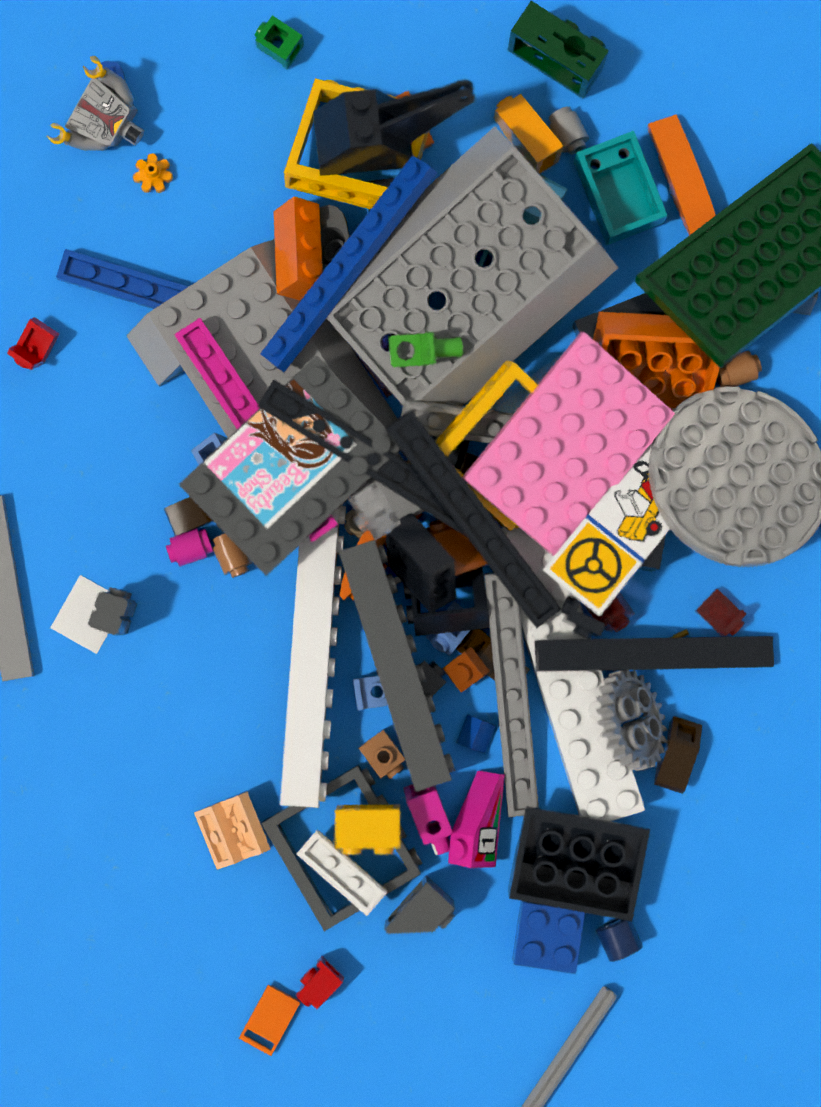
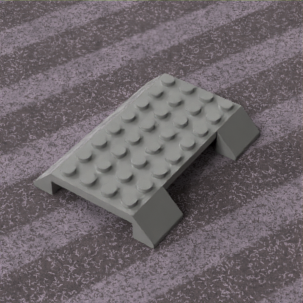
M275 239L248 248L147 313L126 335L159 387L185 371L227 438L237 430L174 335L198 318H201L257 404L262 399L273 379L285 385L317 355L385 427H388L398 419L348 342L327 318L284 373L260 355L300 302V300L277 295Z

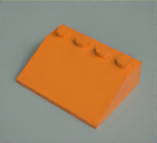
M599 312L593 340L672 411L689 397L697 393L700 394L705 391L714 390L720 368L668 315Z

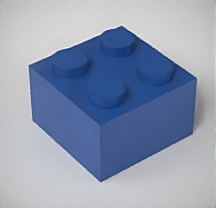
M520 901L512 956L514 965L576 974L585 913Z

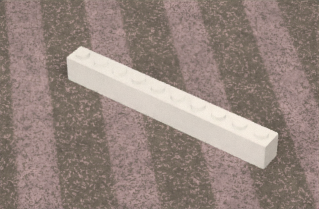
M346 506L339 507L332 514L338 524L337 527L313 543L308 537L299 545L280 805L319 808L320 802L326 801L327 783H321L322 770H328L329 752L323 751L324 739H330L331 720H326V708H332L333 689H328V677H334L335 658H330L331 646L337 645L338 628L332 627L333 615H339L340 597H334L335 585H341L342 567L336 566L337 554L343 550L344 536H338L339 524H345Z

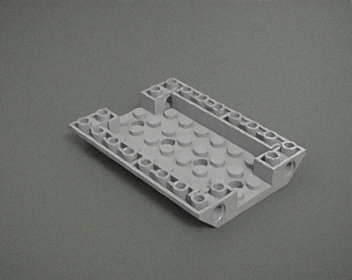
M494 126L424 190L327 316V319L402 405L404 399L462 407L479 392L505 361L513 362L613 274L618 267L597 240L514 145ZM529 207H536L541 212V219L535 225H528L523 220V213ZM489 250L492 252L493 262L489 267L481 268L476 264L475 257L479 251ZM434 292H441L446 297V304L440 310H433L429 306L428 299ZM433 332L434 339L461 337L462 357L435 358V364L425 366L391 367L390 352L385 351L382 347V339L387 334L411 335ZM401 342L397 348V354L401 359L409 360L414 354V348L409 342Z

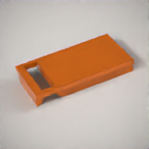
M268 985L239 1039L272 1056L300 1002L273 985ZM249 1029L274 1043L272 1049L244 1035L246 1030Z

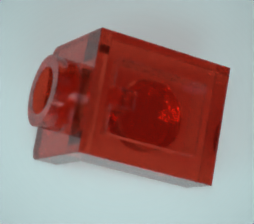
M715 589L695 610L720 636H726L728 633L732 636L736 634L745 624L742 619L747 614L742 609L739 610L718 589Z

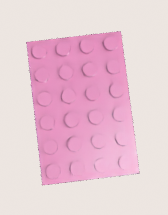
M580 332L462 478L554 557L609 488L619 484L675 413L585 332Z

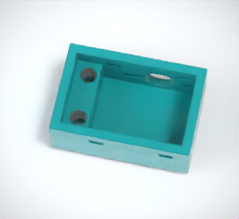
M634 131L576 153L574 165L606 246L664 223L668 215ZM622 154V155H624L626 158H625V159L620 158L619 155ZM591 165H595L598 169H592Z

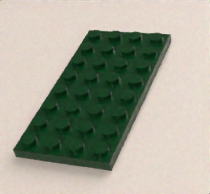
M812 143L636 276L635 283L720 369L821 290V151Z

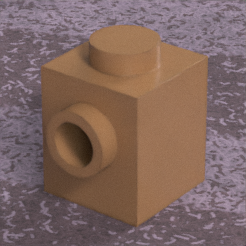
M384 729L358 748L380 778L387 775L390 779L404 769L401 763L405 761V757Z

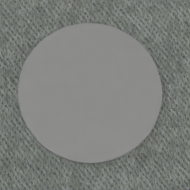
M727 386L717 387L714 390L705 391L700 394L697 393L683 401L673 410L675 415L653 441L649 456L648 472L652 496L659 513L667 526L684 544L700 555L718 563L737 567H756L775 563L786 558L802 547L813 536L821 523V451L817 444V437L807 423L793 409L775 397L761 391L753 392L740 389V387Z

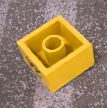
M400 804L337 805L335 809V849H342V854H361L362 848H374L375 854H392L394 848H400Z

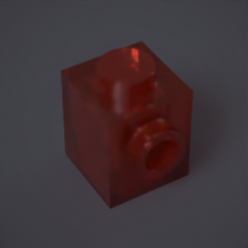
M620 592L600 616L585 605L594 619L605 623L603 630L610 632L613 630L618 632L624 629L631 622L629 618L635 614Z

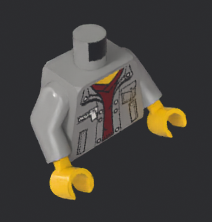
M90 56L91 61L97 64V67L94 70H89L83 66L85 74L91 80L65 125L69 130L66 132L59 124L52 123L50 126L59 129L60 134L56 138L47 135L46 137L54 144L64 142L65 145L84 151H104L109 146H118L122 138L136 146L143 137L144 130L132 123L137 113V108L133 105L134 98L126 81L109 68H103L98 57Z

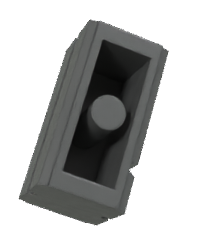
M109 587L108 592H99L94 604L96 610H92L88 625L91 628L112 635L127 634L131 624L129 618L133 617L137 606L135 600L130 599L132 593Z

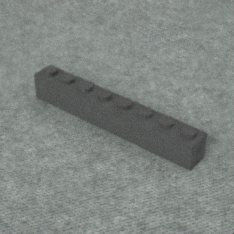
M373 540L341 550L339 554L415 791L451 781L450 773L454 772L455 768L450 753L444 755L440 745L441 742L446 740L440 723L434 725L430 714L435 712L436 709L431 694L424 695L421 683L426 682L421 664L415 665L411 653L417 652L411 634L405 636L402 623L407 622L402 604L396 606L392 594L398 591L393 575L386 576L383 564L388 563L384 547L383 545L376 546V542Z

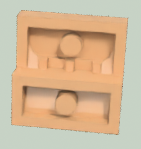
M248 792L194 812L217 870L271 850Z

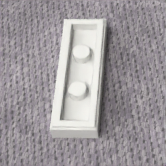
M319 830L315 831L297 853L302 860L366 916L369 915L388 892L347 854H342L341 849H335V844Z

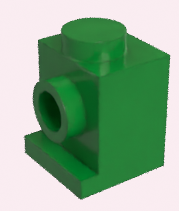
M273 15L267 23L265 21L262 22L255 33L257 48L281 63L286 69L290 67L304 46L303 35ZM281 40L283 43L277 48L273 45L274 41Z

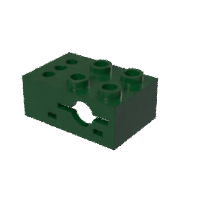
M530 1L512 28L508 45L509 52L582 99L603 70L609 52L601 40L594 36L587 37L580 32L579 27L570 20L562 21L533 1ZM535 54L542 58V60L540 61L539 59L534 57ZM575 79V80L578 81L580 84L577 85V84L574 83L572 80Z

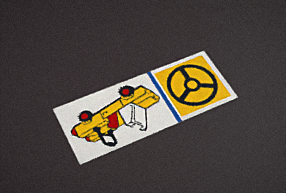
M653 442L619 484L609 488L543 569L546 574L599 616L670 529L659 513L649 483L648 466Z

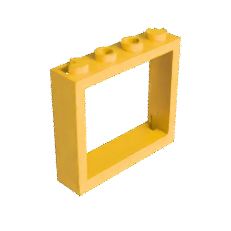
M315 78L284 170L285 188L372 209L388 187L338 174L320 176L318 169L299 165L314 121L313 112L318 109L320 101L328 103L343 92L365 89L360 87L352 88L340 85L332 80L324 81ZM429 131L412 143V155L421 160Z
M505 361L435 442L444 454L448 456L514 380L519 382L530 394L538 384L517 364ZM469 485L493 519L503 528L509 531L519 528Z

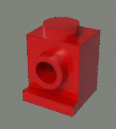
M323 956L317 961L316 966L319 968L315 970L312 967L301 978L300 982L303 985L296 993L297 998L305 1006L310 1007L313 1005L316 1009L333 994L344 980V976Z

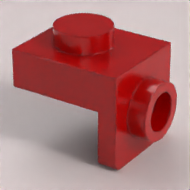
M36 317L29 319L17 344L10 347L7 354L14 358L15 363L19 366L33 370L45 363L59 333Z

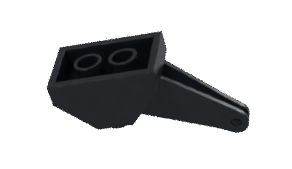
M459 80L443 87L395 99L376 89L343 92L313 112L320 176L403 168L412 157L411 142L475 101L473 83L469 80Z

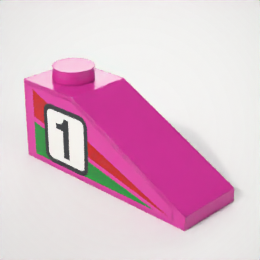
M477 771L452 829L453 833L450 837L448 857L449 864L469 868L496 867L505 774Z

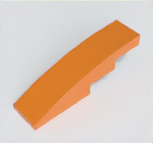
M675 114L649 123L648 132L658 152L659 164L669 183V193L688 234L691 235L716 216L688 139Z

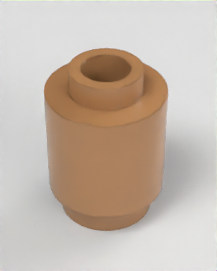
M745 351L719 369L717 376L719 386L737 387L757 380L758 372L762 371L758 356L756 354L752 355L750 351Z
M225 533L212 540L215 545L213 551L224 575L231 574L232 578H235L249 571L247 566L252 564V561Z

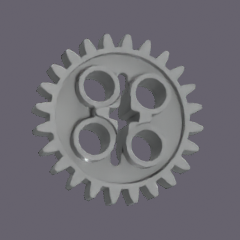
M621 670L608 674L609 677L603 679L604 685L599 686L602 695L597 696V700L601 704V708L596 709L602 715V720L598 721V725L604 726L601 736L607 737L609 740L606 746L607 749L613 748V758H620V765H627L628 770L635 769V771H640L656 766L655 762L661 761L660 754L665 753L661 744L667 743L666 738L662 735V732L667 731V728L662 725L665 715L659 712L662 704L655 701L657 693L650 692L651 683H644V676H637L636 670ZM641 713H643V717H641V718H639V719H636V720H632V721H630V722H627V723H625V724L623 725V727H621V723H623V722H625V721H627V720H631V719L637 718V717L641 716Z

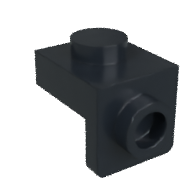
M568 595L560 611L565 614L562 622L575 627L573 632L584 638L590 639L592 635L595 637L601 636L605 623L578 612L581 601L574 595L572 597Z

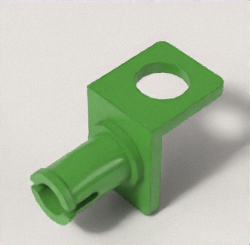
M433 332L390 336L391 367L425 366L435 364V358L462 357L461 337L434 339ZM401 342H409L414 348V354L409 360H403L397 354V347Z

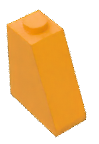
M522 94L515 98L508 96L496 105L497 109L495 110L494 120L506 138L537 173L541 174L559 162L563 145Z

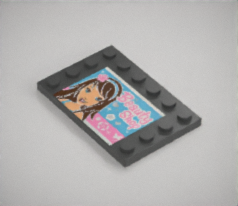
M317 355L284 386L371 439L372 448L318 414L293 419L294 422L352 457L353 459L348 463L269 413L259 409L179 483V486L266 577L371 478L365 474L368 468L377 472L389 460V458L382 454L388 451L397 454L400 451L399 447L386 432V427ZM316 420L324 421L325 430L318 433L314 431L313 423ZM344 436H348L352 440V446L349 449H343L340 446V439ZM370 453H375L379 457V462L375 466L369 465L366 461Z

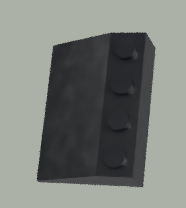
M526 806L508 885L509 898L633 921L650 829Z

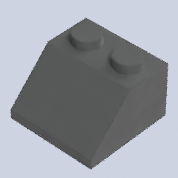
M426 875L385 920L384 930L388 934L434 932L438 927L444 929L455 916L453 914L455 909L454 900Z

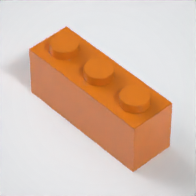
M294 196L273 211L277 295L301 301L323 272L320 207L318 203Z

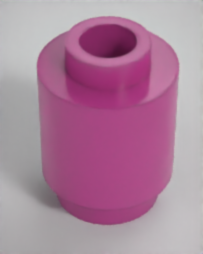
M194 529L171 537V544L166 546L171 563L177 562L179 567L207 558V554L214 552L206 529L201 531Z

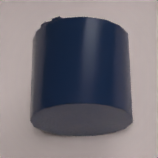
M613 919L596 929V933L610 962L626 958L643 947L632 921Z

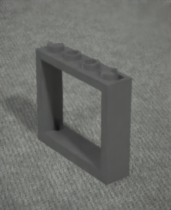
M359 765L327 783L326 796L355 779L369 805L388 804L383 794L377 797L371 787L376 782L368 769L361 770ZM288 806L267 818L261 824L321 927L326 931L360 910L350 903L332 914L280 825L281 822L306 807ZM401 824L400 848L395 849L407 870L382 884L388 890L387 894L421 874L419 866L423 863L414 847L409 850L403 839L407 835Z

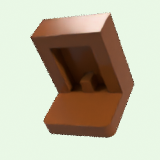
M472 647L443 667V670L461 693L490 672Z

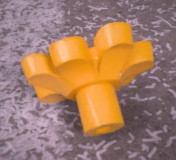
M151 153L147 157L148 161L145 162L139 159L136 162L135 166L140 171L133 174V180L135 183L143 182L141 190L145 193H149L152 187L155 188L157 193H162L165 191L163 182H171L173 179V174L166 171L170 167V163L166 159L158 161L157 155Z

